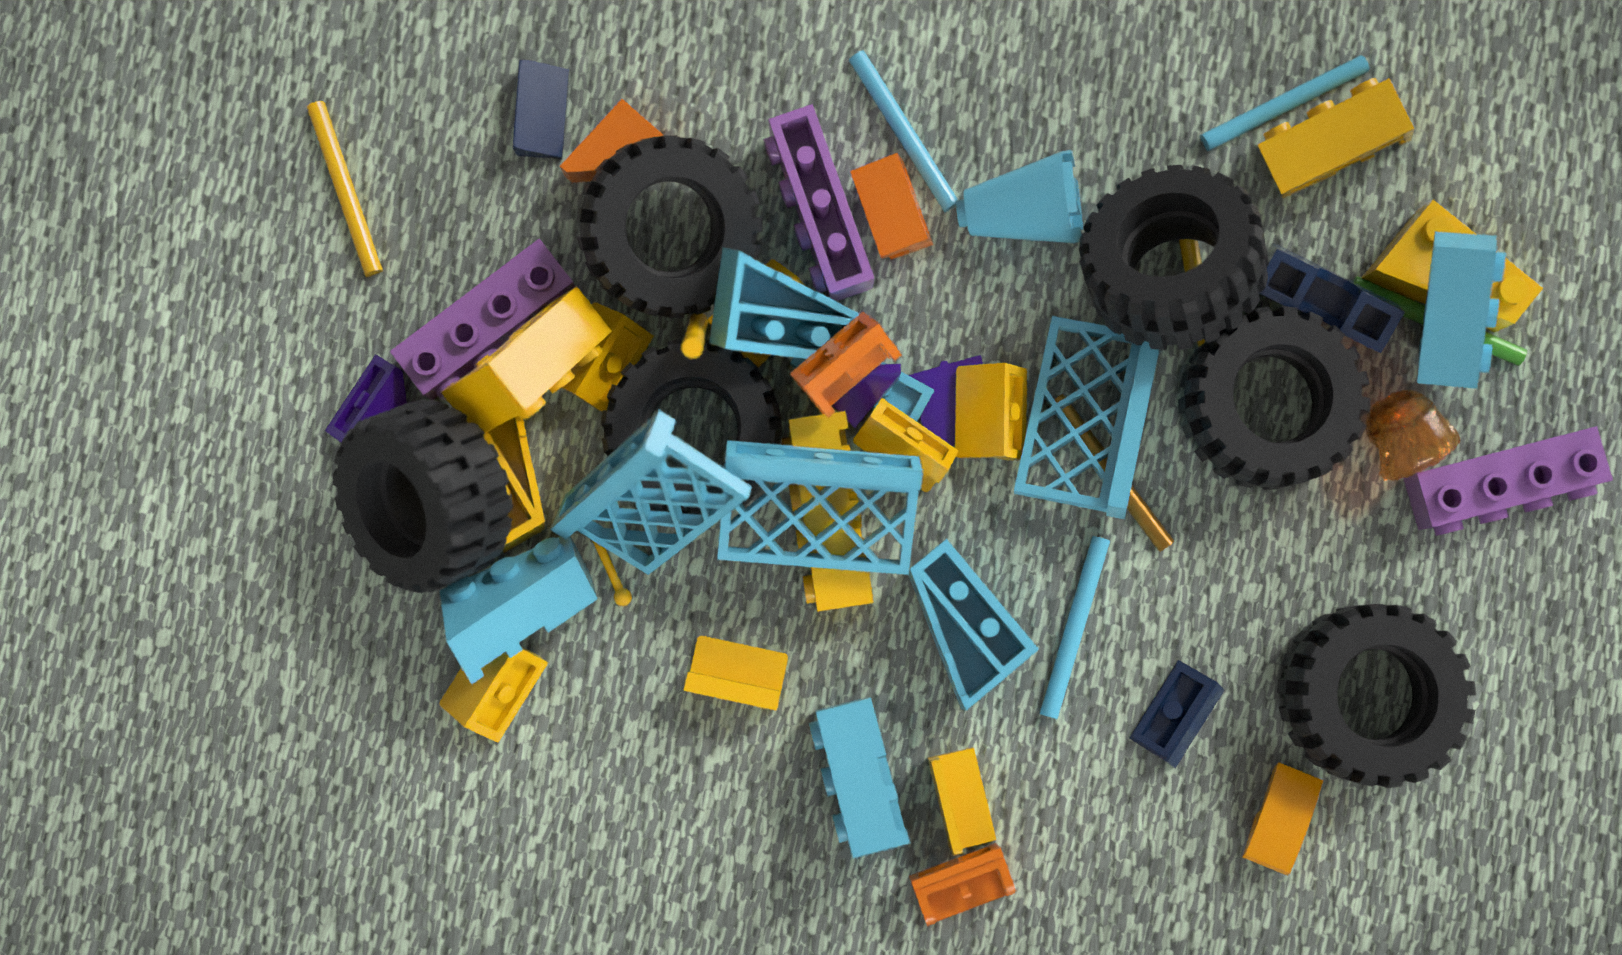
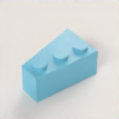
M1435 232L1423 318L1422 339H1420L1417 383L1477 389L1479 373H1489L1492 344H1484L1486 327H1496L1499 299L1490 298L1492 282H1502L1506 257L1505 252H1497L1496 236Z
M723 247L709 342L724 349L807 359L856 318L859 313L763 265L740 251Z
M561 536L547 538L539 542L531 550L515 557L502 558L490 568L470 577L467 576L439 590L446 641L471 684L485 676L481 670L482 667L504 652L511 658L523 649L519 642L541 627L550 632L598 599L592 577L571 536L567 539Z
M947 539L942 541L909 569L908 576L960 708L967 711L1039 649Z
M871 697L815 710L818 721L810 722L809 726L815 749L825 748L830 767L822 768L821 773L827 796L837 794L841 813L832 816L839 843L849 841L853 858L910 844L907 830L904 828L898 796L892 781Z

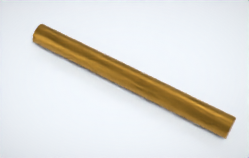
M1061 394L1054 400L1058 403L1066 397L1064 394ZM1072 404L1062 409L1074 429L1085 424ZM1091 430L1080 436L1093 456L1105 449ZM1108 457L1098 462L1104 472ZM1132 485L1127 510L1158 551L1161 552L1170 546L1174 540Z

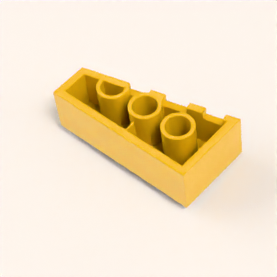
M846 411L835 412L829 418L822 414L789 419L790 437L782 438V445L851 451L850 445L847 444L845 431L848 428ZM803 484L789 485L792 511H796L814 497ZM816 486V487H817V489H818L819 491H821V490L824 489L826 486ZM840 487L826 498L841 516L859 503L858 495L852 488ZM820 503L803 516V523L815 536L835 522ZM860 513L849 521L848 524L864 540L861 534L862 521ZM842 528L822 543L831 555H845L856 546ZM795 530L799 550L809 541L799 530ZM816 549L810 552L820 554ZM861 553V554H860L859 556H857V557H867V556H866L864 553ZM810 567L811 575L802 576L806 603H816L817 612L874 603L869 572Z

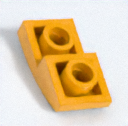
M1278 762L1273 768L1261 810L1255 815L1243 858L1288 876L1302 846L1324 780Z

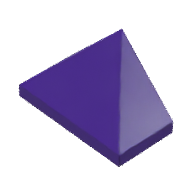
M375 354L325 431L341 443L349 429L355 427L357 422L407 404L402 370Z
M901 364L878 365L831 407L837 412L846 411L847 421L855 428L897 383L901 375Z

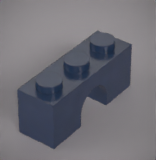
M1272 242L1267 251L1269 263L1267 266L1268 279L1265 289L1260 294L1286 307H1295L1305 313L1312 312L1323 317V322L1330 326L1335 325L1345 336L1382 353L1405 311L1397 303Z

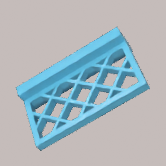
M1052 316L1014 494L1107 512L1106 516L1125 520L1159 350L1150 349L1149 342L1146 341L1143 342L1142 346L1131 343L1129 358L1112 368L1099 348L1112 340L1131 343L1125 340L1123 333L1121 335L1115 334L1106 325ZM1059 330L1079 334L1087 347L1066 360L1056 346ZM1090 336L1098 337L1100 339L1093 342ZM1093 354L1105 373L1084 386L1071 366L1088 355ZM1055 356L1060 364L1051 369L1053 357ZM1126 369L1124 383H1122L1117 374ZM1066 371L1078 390L1056 403L1047 390L1048 381L1061 372ZM1111 379L1121 393V397L1118 403L1103 412L1089 392ZM1084 397L1096 414V417L1074 429L1062 409L1079 398ZM1045 398L1050 408L1042 412ZM1117 413L1115 426L1113 427L1107 418ZM1056 414L1069 434L1047 447L1037 433L1038 426ZM1102 423L1112 437L1111 445L1093 456L1080 436ZM1074 440L1087 461L1065 474L1052 453ZM1036 442L1041 451L1032 457ZM1108 457L1104 472L1098 462ZM1044 458H1047L1060 477L1046 487L1026 484L1029 468ZM1093 467L1103 482L1100 498L1079 494L1070 480ZM1065 485L1069 492L1056 489Z
M659 410L565 494L550 530L564 539H567L577 530L649 575L745 501L752 487L673 436L671 432L676 421ZM671 455L686 465L688 469L667 467L665 458ZM641 480L660 481L662 489L643 488ZM673 482L693 484L695 492L675 491ZM705 485L718 486L729 494L708 493ZM617 500L635 502L637 509L619 508ZM649 503L667 504L670 512L651 511ZM680 506L700 507L702 515L682 513ZM593 520L610 521L614 529L604 528ZM625 523L643 524L645 531L627 530ZM656 526L675 527L677 534L658 533ZM633 545L651 546L653 554L649 556Z
M727 441L725 470L739 479L755 480L765 493L747 508L742 503L738 505L735 509L739 514L732 520H730L731 512L721 519L717 560L909 575L918 491L921 490L923 475L919 456ZM767 482H778V483H777L776 485H774L773 487H771ZM791 483L803 484L814 497L793 512L778 493ZM816 486H826V487H825L824 489H822L821 491H819ZM840 487L852 488L861 498V501L841 516L826 498ZM863 489H865V490H874V491H873L872 493H870L869 495H867L866 492H865ZM723 490V494H724V495H728V494H729V493H727L726 491ZM888 491L907 493L905 508L890 520L874 503ZM772 499L787 518L767 532L752 514ZM820 503L835 522L815 536L800 518ZM868 507L883 525L862 540L848 522ZM744 520L761 537L749 548L728 546L729 532ZM901 522H903L902 534L896 528ZM794 524L809 542L796 552L784 551L774 539ZM842 528L856 546L845 555H831L822 543ZM890 532L901 544L899 560L878 558L869 547ZM768 545L772 550L762 548ZM816 549L820 554L810 552ZM861 553H864L867 557L857 556H859Z

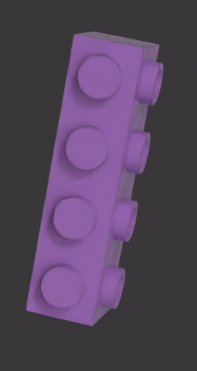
M813 104L768 119L770 137L763 139L771 165L780 163L785 180L778 182L786 207L795 206L800 223L793 226L801 250L810 249L815 266L809 268V273L816 292H825L826 296L830 299L839 301L871 290L873 288L874 275Z
M539 238L393 348L390 353L423 396L430 400H434L437 397L445 400L441 391L476 368L475 364L486 355L490 356L509 340L508 337L552 301L576 286Z
M1597 426L1403 477L1418 530L1433 528L1435 536L1464 529L1462 520L1478 516L1480 524L1507 518L1509 516L1506 508L1522 504L1524 512L1553 506L1551 497L1567 493L1569 501L1598 494L1597 484L1613 481Z

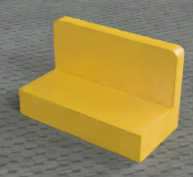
M594 302L592 306L612 332L598 344L603 351L583 367L576 364L570 369L575 376L562 389L572 393L602 412V410H607L609 404L607 394L612 384L617 386L623 377L620 372L629 362L633 365L639 362L642 357L641 353L646 350L654 335L624 314Z
M1008 363L957 367L955 448L959 451L956 457L962 459L992 457L1002 460L1020 461L1027 424V369Z
M881 398L853 439V443L866 452L919 456L923 470L921 490L924 492H929L936 482L939 484L950 469L959 451L883 398Z
M699 636L695 646L691 669L687 673L684 691L777 711L788 655L707 636Z
M522 647V651L511 658L504 652L481 668L485 676L471 684L461 667L439 704L463 727L498 743L548 665V662Z
M974 747L927 758L949 849L952 854H962L963 848L997 840Z

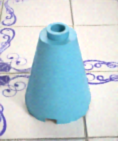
M1073 151L1058 152L965 189L964 199L956 200L959 227H968L970 236L1078 243L1083 235L1081 231L1083 230V219L1078 180L1073 175V167H1076Z

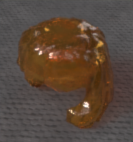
M1400 390L1392 392L1385 398L1375 401V404L1371 405L1370 413L1366 416L1365 431L1369 442L1379 449L1380 470L1378 475L1383 478V481L1409 478L1430 466H1435L1445 459L1446 456L1450 455L1460 443V435L1453 425L1440 413L1428 397L1417 391Z

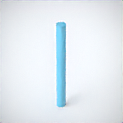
M865 51L857 52L849 59V62L943 211H949L956 206V200H958Z
M1360 55L1201 134L1200 139L1206 150L1210 151L1369 71V64L1366 58Z
M1092 536L1040 710L1041 715L1058 719L1110 541L1097 536Z

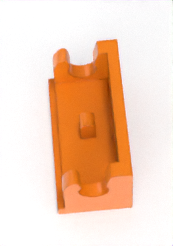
M898 153L850 171L882 259L889 257L892 260L934 245L906 166Z
M862 312L793 370L790 375L818 410L829 418L835 413L831 405L885 359L892 358L895 362L902 354L884 332L880 324Z
M997 843L909 875L927 926L1016 892L1003 852Z

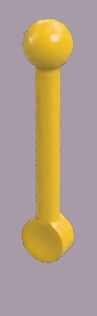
M593 541L615 590V603L619 606H627L632 600L631 592L623 587L606 548Z

